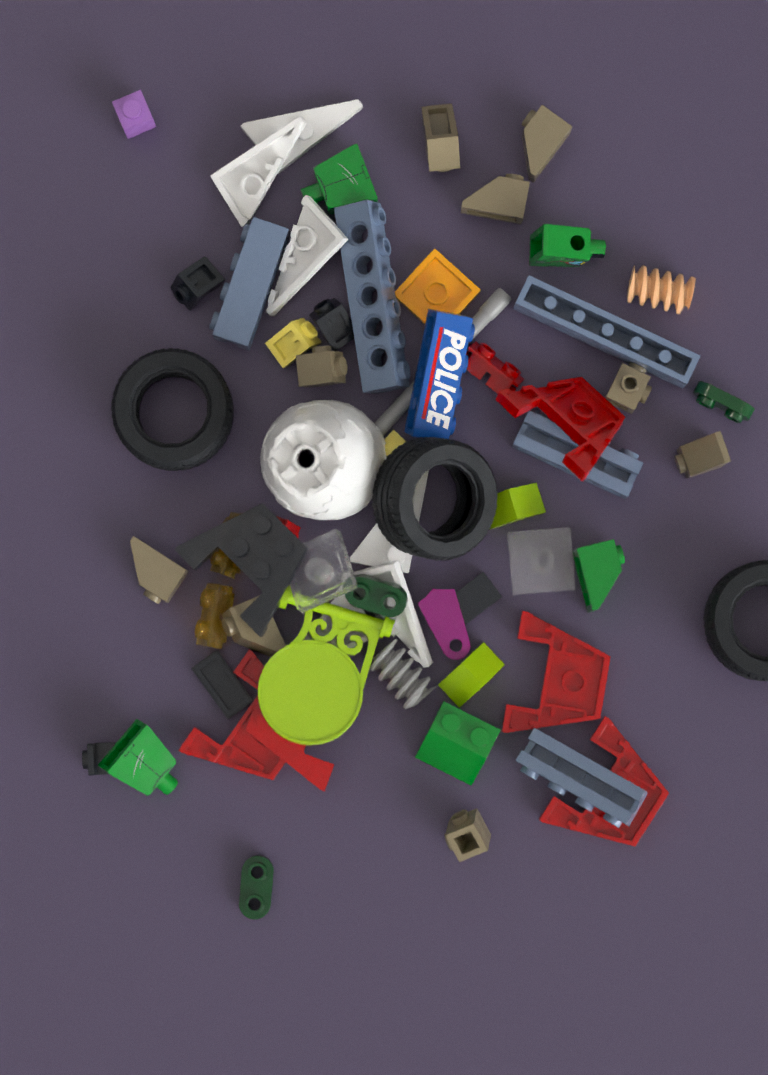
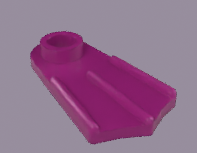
M433 588L425 598L418 602V606L444 655L452 660L462 659L470 650V641L455 589ZM452 640H459L461 642L462 648L460 651L454 652L450 649V642Z

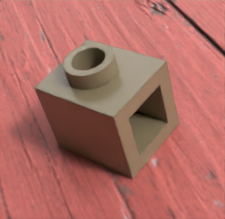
M318 346L312 348L313 353L296 355L299 387L315 388L346 383L345 375L347 374L348 366L346 359L343 357V352L331 351V346Z
M629 362L626 365L622 363L605 399L613 406L632 414L639 402L643 404L646 402L652 389L651 386L647 385L651 376L645 374L646 369L638 364Z
M476 808L469 812L461 810L452 815L444 836L449 849L454 851L458 861L462 862L488 851L491 833Z

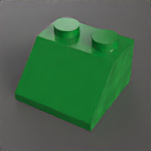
M614 539L580 547L572 552L587 613L600 608L622 571L621 565L625 563L621 545L616 546Z
M443 701L415 758L472 785L501 730Z

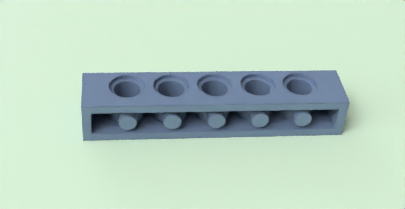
M363 200L334 208L336 225L348 238V241L340 250L363 393L379 394L410 387L409 378L411 371L408 362L405 360L404 347L406 339L399 322L401 308L395 297L394 286L396 284V276L390 265L391 245L385 233V211L381 207V203L371 200ZM367 229L368 237L366 241L363 242L362 234ZM372 259L373 267L368 273L367 264ZM377 290L378 298L373 304L372 294ZM381 321L383 328L378 335L376 327L378 322ZM386 351L388 358L386 364L383 365L381 357Z

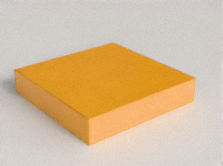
M434 248L395 291V297L425 325L428 309L461 314L480 293L481 289Z

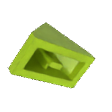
M537 483L510 488L497 493V508L490 529L546 513Z
M483 642L446 676L438 686L460 708L505 664Z

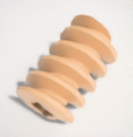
M634 265L627 290V303H631L634 297L638 296L639 305L643 306L649 298L651 299L653 309L662 301L664 311L667 312L670 306L675 304L676 314H680L684 307H687L688 310L690 308L696 278L691 276L687 283L684 284L683 274L679 273L675 280L672 281L670 271H666L663 277L660 278L658 268H654L648 276L646 266L642 265L638 272L635 273Z

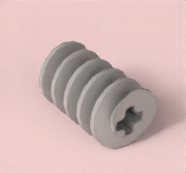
M394 639L373 658L374 661L370 666V670L373 672L382 669L378 680L383 681L390 678L386 689L388 691L395 688L399 689L395 699L399 700L406 697L407 700L403 705V708L406 710L415 707L437 686L427 688L431 678L429 676L422 679L418 678L422 668L410 669L414 661L413 657L402 660L401 658L406 649L401 648L394 651L393 648L397 642V639Z

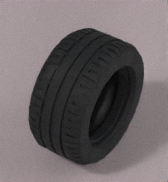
M163 348L158 351L154 350L152 353L148 352L146 355L139 357L137 361H133L127 367V370L122 373L112 395L114 397L111 401V416L118 437L136 458L160 470L183 471L185 469H192L195 466L198 467L200 464L207 462L208 459H211L223 447L233 425L234 409L232 396L223 376L207 359L185 349L168 348L165 350ZM167 377H182L196 383L203 390L207 399V415L202 428L192 438L180 443H162L150 438L145 433L140 422L139 406L144 393L154 383Z
M419 437L406 441L403 445L401 444L384 460L376 475V481H374L372 507L379 530L386 537V540L398 550L431 560H452L472 551L491 528L497 508L496 481L488 462L472 446L451 439ZM442 465L450 472L456 484L457 499L454 511L447 522L435 531L427 532L420 526L414 514L413 495L416 484L422 475L432 467Z
M761 560L739 566L717 582L705 604L706 608H704L703 617L705 624L703 626L710 649L724 667L746 679L768 681V657L752 653L743 646L733 626V613L736 603L743 594L756 586H768V560Z

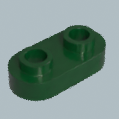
M698 381L693 391V394L697 396L696 402L708 409H713L715 406L725 411L724 416L739 424L742 420L749 421L755 410L754 407L745 401L703 381Z
M365 574L353 576L346 584L344 590L346 600L352 606L386 617L400 615L408 602L407 593L401 586ZM355 589H364L365 596H357L355 594ZM392 597L396 601V605L388 606L385 603V598Z
M254 855L248 858L243 864L241 873L239 908L245 917L253 920L260 919L268 913L272 900L274 867L272 862L262 855ZM260 866L264 872L263 876L259 878L252 875V868ZM251 898L259 899L261 903L260 908L252 909L249 906V900Z

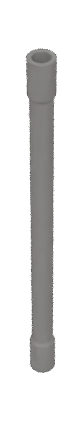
M498 287L473 316L472 324L475 327L473 339L512 301L511 297ZM414 381L374 423L380 428L383 436L409 409Z

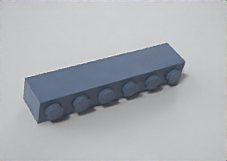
M528 275L513 308L528 317L626 363L638 364L645 368L646 372L682 389L688 384L700 358V355L530 275Z

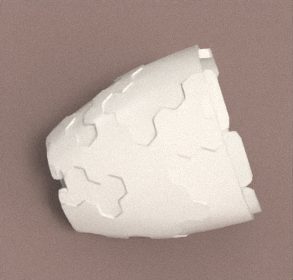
M313 400L299 403L283 412L267 431L260 455L261 473L266 486L276 497L277 502L293 514L315 520H340L358 513L372 499L376 475L384 460L387 459L385 452L386 442L380 428L362 411L348 403L337 400ZM304 449L311 450L315 455V462L309 468L302 467L298 461V456Z

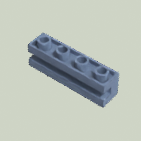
M253 217L250 225L245 224L240 237V241L244 242L241 253L234 254L230 266V271L234 272L231 282L224 283L220 294V300L224 301L220 313L214 312L209 329L214 330L212 335L215 340L224 343L230 342L236 344L239 348L250 351L290 236L289 228Z
M537 408L535 412L529 410L512 448L577 477L562 461L566 453L577 448L579 445L573 442L542 410ZM608 445L584 481L626 499L631 492L636 476L643 466V462L637 460L638 454L628 449L622 448L619 452Z
M534 728L528 738L530 741L525 750H521L515 760L522 765L520 771L537 780L539 775L549 780L550 782L547 787L564 796L566 791L577 796L575 803L590 812L594 807L605 813L603 819L619 828L622 823L630 826L648 793L630 781Z

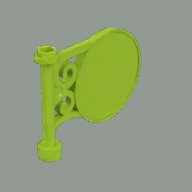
M288 585L280 600L279 608L286 610L287 604L303 608L305 612L304 623L298 636L289 645L277 651L266 663L259 679L258 702L267 724L282 738L300 745H320L340 737L356 720L361 709L363 689L378 639H383V636L390 638L395 620L386 616L384 620L291 592L293 585ZM313 612L331 618L332 629L328 635L320 636L316 633V627L318 626L321 627V631H325L327 623L323 619H315L312 622ZM355 631L363 633L368 640V648L360 673L349 656H355L362 650L363 641L358 635L350 636V641L356 643L355 648L347 647L344 642L345 636ZM308 632L313 640H304ZM336 636L337 647L328 643L331 642Z

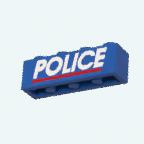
M428 309L404 429L405 433L413 437L449 439V436L454 433L456 427V418L454 417L455 406L459 404L462 397L460 381L462 373L464 374L468 367V355H466L468 342L472 341L475 332L474 324H472L473 318Z

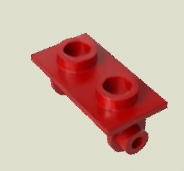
M475 341L468 347L472 354L468 351L466 352V355H468L467 371L479 380L483 378L486 372L490 373L491 377L485 385L497 394L503 389L515 392L516 388L512 385L518 387L524 381V378L520 376V370L509 362L503 363L495 356L496 352L487 344H479Z

